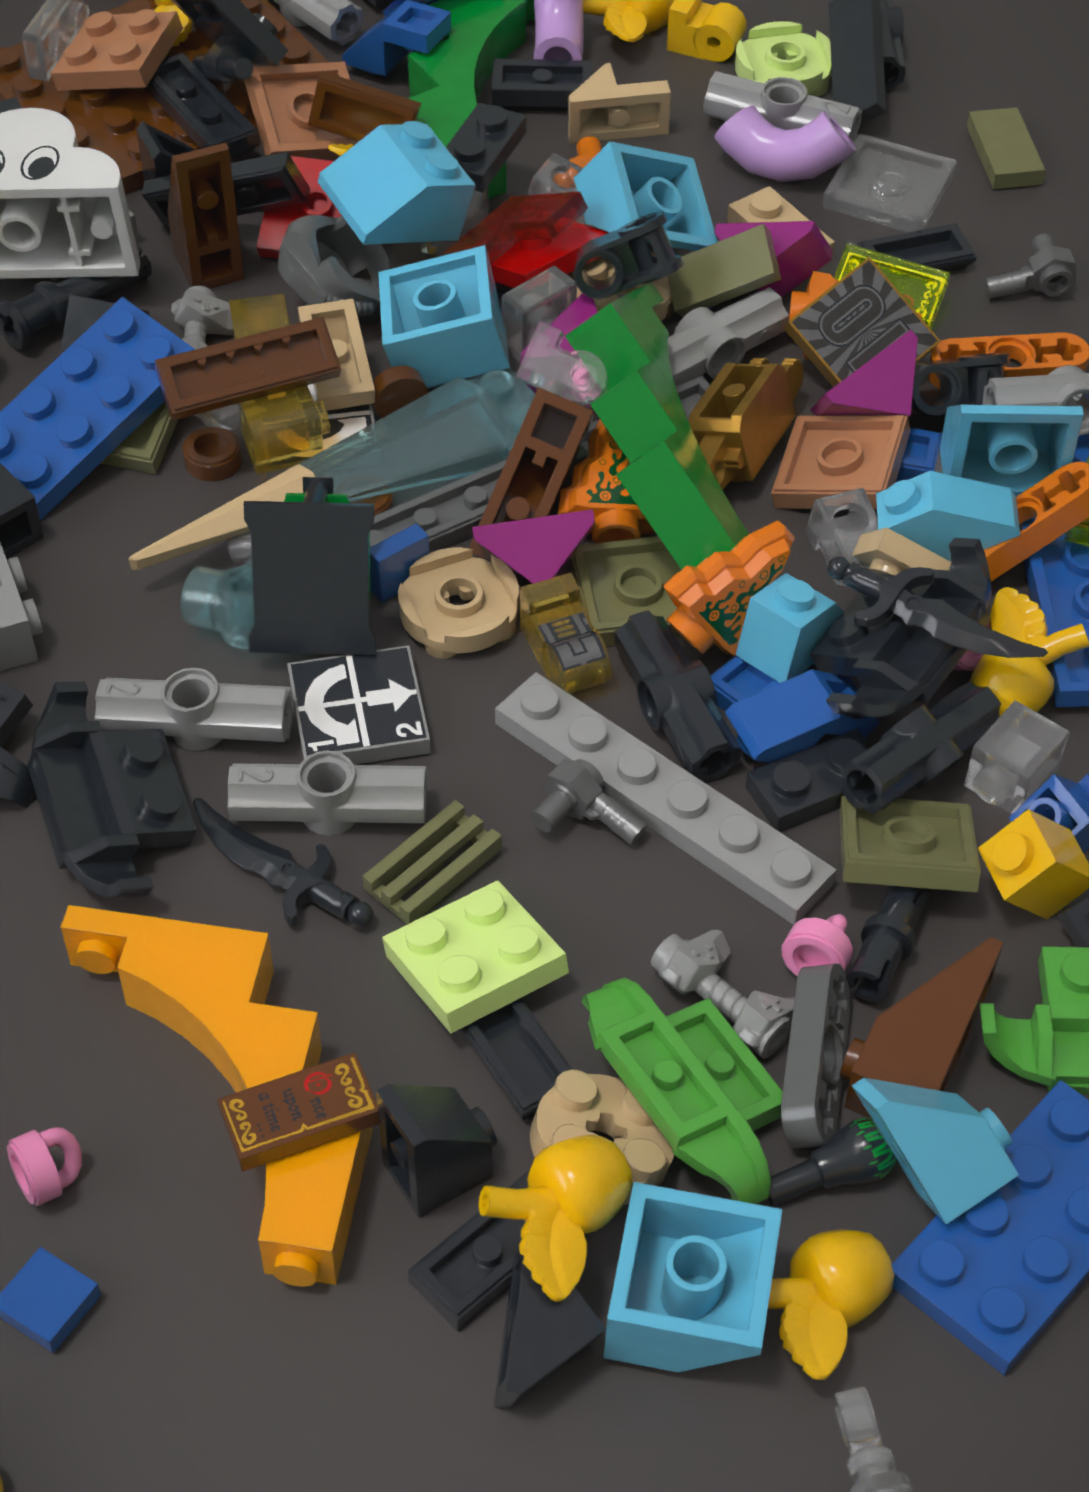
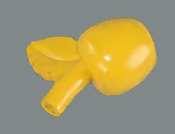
M583 0V13L604 16L603 25L606 26V30L611 31L613 35L619 36L624 41L633 43L642 39L644 34L659 30L668 24L669 8L674 0Z
M1004 587L997 592L991 607V629L1018 641L1045 648L1048 652L1044 657L1006 658L984 654L971 675L970 682L978 687H989L1001 703L999 715L1002 721L999 728L1010 729L1032 718L1048 702L1054 690V678L1046 665L1066 654L1089 647V641L1082 623L1048 636L1046 616L1038 603L1031 601L1026 594H1019V591L1014 588Z
M577 1136L553 1143L542 1149L536 1155L527 1177L528 1188L511 1189L484 1186L480 1193L479 1212L481 1216L525 1221L521 1228L522 1240L519 1243L520 1254L524 1256L522 1263L531 1271V1278L542 1286L541 1290L551 1300L556 1302L568 1297L582 1275L587 1252L584 1234L594 1232L610 1222L623 1207L633 1186L632 1172L625 1155L614 1142L602 1136Z
M837 1229L811 1236L793 1253L790 1262L789 1278H772L768 1309H784L779 1329L780 1339L783 1340V1348L792 1354V1361L803 1366V1371L813 1379L825 1380L834 1372L839 1365L847 1344V1328L858 1324L873 1313L893 1289L894 1272L890 1257L882 1243L871 1233Z

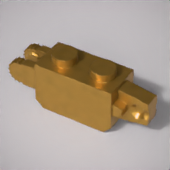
M753 358V360H750V364L726 363L689 414L688 422L722 490L729 482L753 481L795 418L796 412L793 400L797 396L798 390H801L804 380V366H802V361H799V359L785 358L780 365L770 364L768 358Z

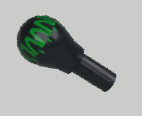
M862 1118L853 1120L839 1129L825 1145L811 1152L809 1160L770 1176L771 1184L768 1199L774 1207L821 1185L828 1189L838 1185L862 1184L880 1180L891 1172L896 1164V1157L872 1119Z

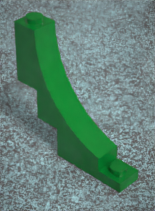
M440 0L428 5L451 12V31L428 54L419 51L408 54L410 95L408 99L422 103L417 122L428 124L445 147L477 106L479 96L493 73L494 58L505 59L511 52L526 42V23L535 20L534 0ZM506 162L483 193L473 192L469 207L507 192Z
M650 282L611 302L565 335V337L604 393L590 403V405L630 462L629 465L616 474L682 570L685 566L696 567L714 552H730L749 533L715 478L687 420L672 376L668 353L669 332L653 310L664 299L654 284Z

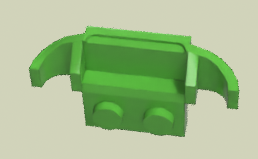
M1042 947L1038 958V970L1043 1004L1035 1005L1031 1019H1014L998 1014L994 1010V1003H980L984 1044L991 1055L1004 1067L1020 1077L1047 1085L1048 1093L1062 1080L1078 1093L1089 1095V947Z
M625 977L604 984L602 988L585 994L581 1002L590 1011L588 1025L596 1051L600 1050L659 1128L672 1146V1153L699 1173L711 1177L725 1186L731 1194V1200L757 1204L768 1199L771 1184L768 1163L760 1142L753 1131L781 1118L783 1091L712 1001L707 998L676 1013L665 1016L652 998L636 982Z

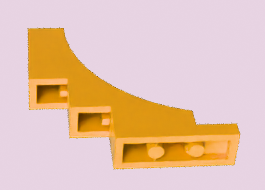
M68 905L61 925V931L70 965L79 966L97 974H108L112 971L119 972L126 1005L157 1019L183 1036L214 1064L231 1084L235 1092L318 1065L322 1052L318 1012L265 1005L274 972L268 933ZM372 1127L266 1164L265 1206L258 1238L264 1274L274 1275L281 1282L299 1287L311 1286L316 1282L337 1285L373 1132Z

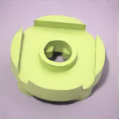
M778 21L758 25L749 30L746 41L742 43L740 39L737 44L736 73L738 77L764 84L773 78H793L805 85L807 95L821 96L828 90L829 79L832 76L830 39L819 31H816V38L802 33L803 25L794 22Z

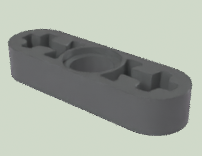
M838 963L802 967L797 978L781 1100V1118L784 1134L789 1145L795 1149L821 1147L837 1132L843 1080L839 1075L846 1054L851 1009L850 989L846 980V974Z

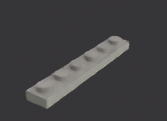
M537 672L495 708L496 725L557 766L563 760L574 762L576 759H583L590 762L603 777L604 786L602 787V792L614 798L615 801L633 813L635 817H638L647 824V827L794 925L801 920L834 885L837 869Z

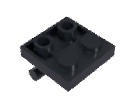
M171 0L214 42L206 54L196 55L192 61L211 81L232 83L237 79H247L253 73L252 64L277 66L289 51L276 38L279 34L277 28L264 16L258 13L253 14L241 0Z

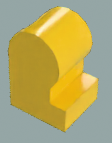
M674 0L669 8L667 51L702 60L725 61L733 54L739 40L746 33V18L742 11L730 3L721 2L711 5L702 2V0Z

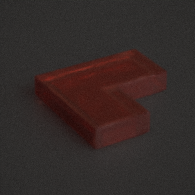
M580 191L511 196L444 251L442 255L485 245L491 265L519 240L556 238L586 212L585 210L588 209V206Z

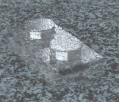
M46 0L22 34V40L30 78L49 81L51 71L64 54L65 49L71 44L82 28L85 20L90 16L89 7L84 3V0Z

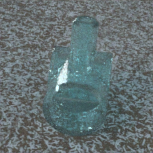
M252 557L243 566L234 567L226 571L205 566L194 568L185 581L181 596V613L184 621L191 626L221 632L222 639L230 646L249 649V634L254 626Z

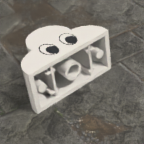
M21 108L0 113V278L138 276L140 258L122 179L116 162L101 151L79 147L72 123L65 116L55 111L42 108Z

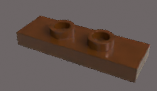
M324 316L156 359L154 366L172 421L340 377L342 370Z

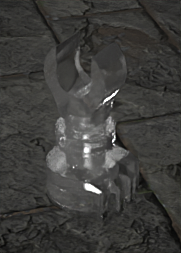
M865 1386L834 1393L838 1407L835 1408L838 1424L851 1456L848 1459L847 1467L852 1481L856 1483L849 1492H913L907 1474L895 1471L897 1466L891 1450L887 1447H882L874 1410Z

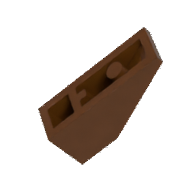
M222 143L172 156L168 219L173 254L190 287L203 286L210 289L244 279L230 151L227 144Z
M538 387L478 526L551 515L560 490L563 489L593 421V410ZM473 537L469 549H473L474 555L490 562L491 555L497 557L474 540ZM510 567L513 572H515V573H517V574H520V573H518L516 570H514L512 567Z
M992 937L988 938L878 1015L866 1041L854 1037L845 1055L839 1075L849 1080L844 1108L871 1118L852 1087L853 1084L862 1078L945 1092L979 1014L980 1003L984 1002L993 982L1003 941Z

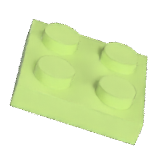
M498 880L382 937L386 957L450 1034L569 973L566 953Z

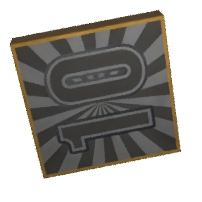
M870 257L790 319L784 326V330L833 388L910 329L918 337L916 363L941 342Z

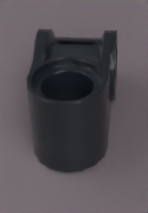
M659 211L647 214L625 224L618 230L585 243L577 253L574 270L575 283L579 290L589 298H609L639 284H646L664 278L682 268L684 265L682 256L674 254L663 226L667 221L664 212ZM646 239H649L656 256L652 255ZM594 257H604L612 262L615 271L607 279L596 280L588 276L584 266L587 261Z
M1010 353L973 354L959 356V359L916 363L911 409L939 416L946 415L947 407L983 405L984 386H987L989 378L1005 377V365L1010 362ZM934 373L940 380V393L935 400L926 404L920 397V383L928 374Z

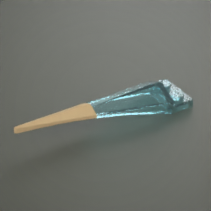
M511 367L493 370L468 381L457 377L134 553L128 559L131 570H141L188 552L250 532L244 521V501L283 502L286 493H303L302 477H333L334 494H348L349 501L354 502L408 488L466 477L501 462L509 456L535 393Z

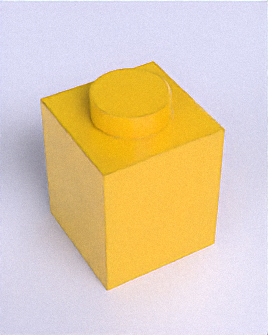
M1029 809L978 847L1004 901L1045 919H1049L1089 889V863L1072 831Z

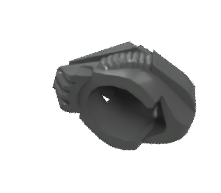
M309 215L296 219L289 224L280 246L278 272L307 305L354 299L359 324L381 321L378 272L408 264L397 262L398 255L391 244L363 245L343 216L333 218ZM367 268L371 277L362 272V270Z

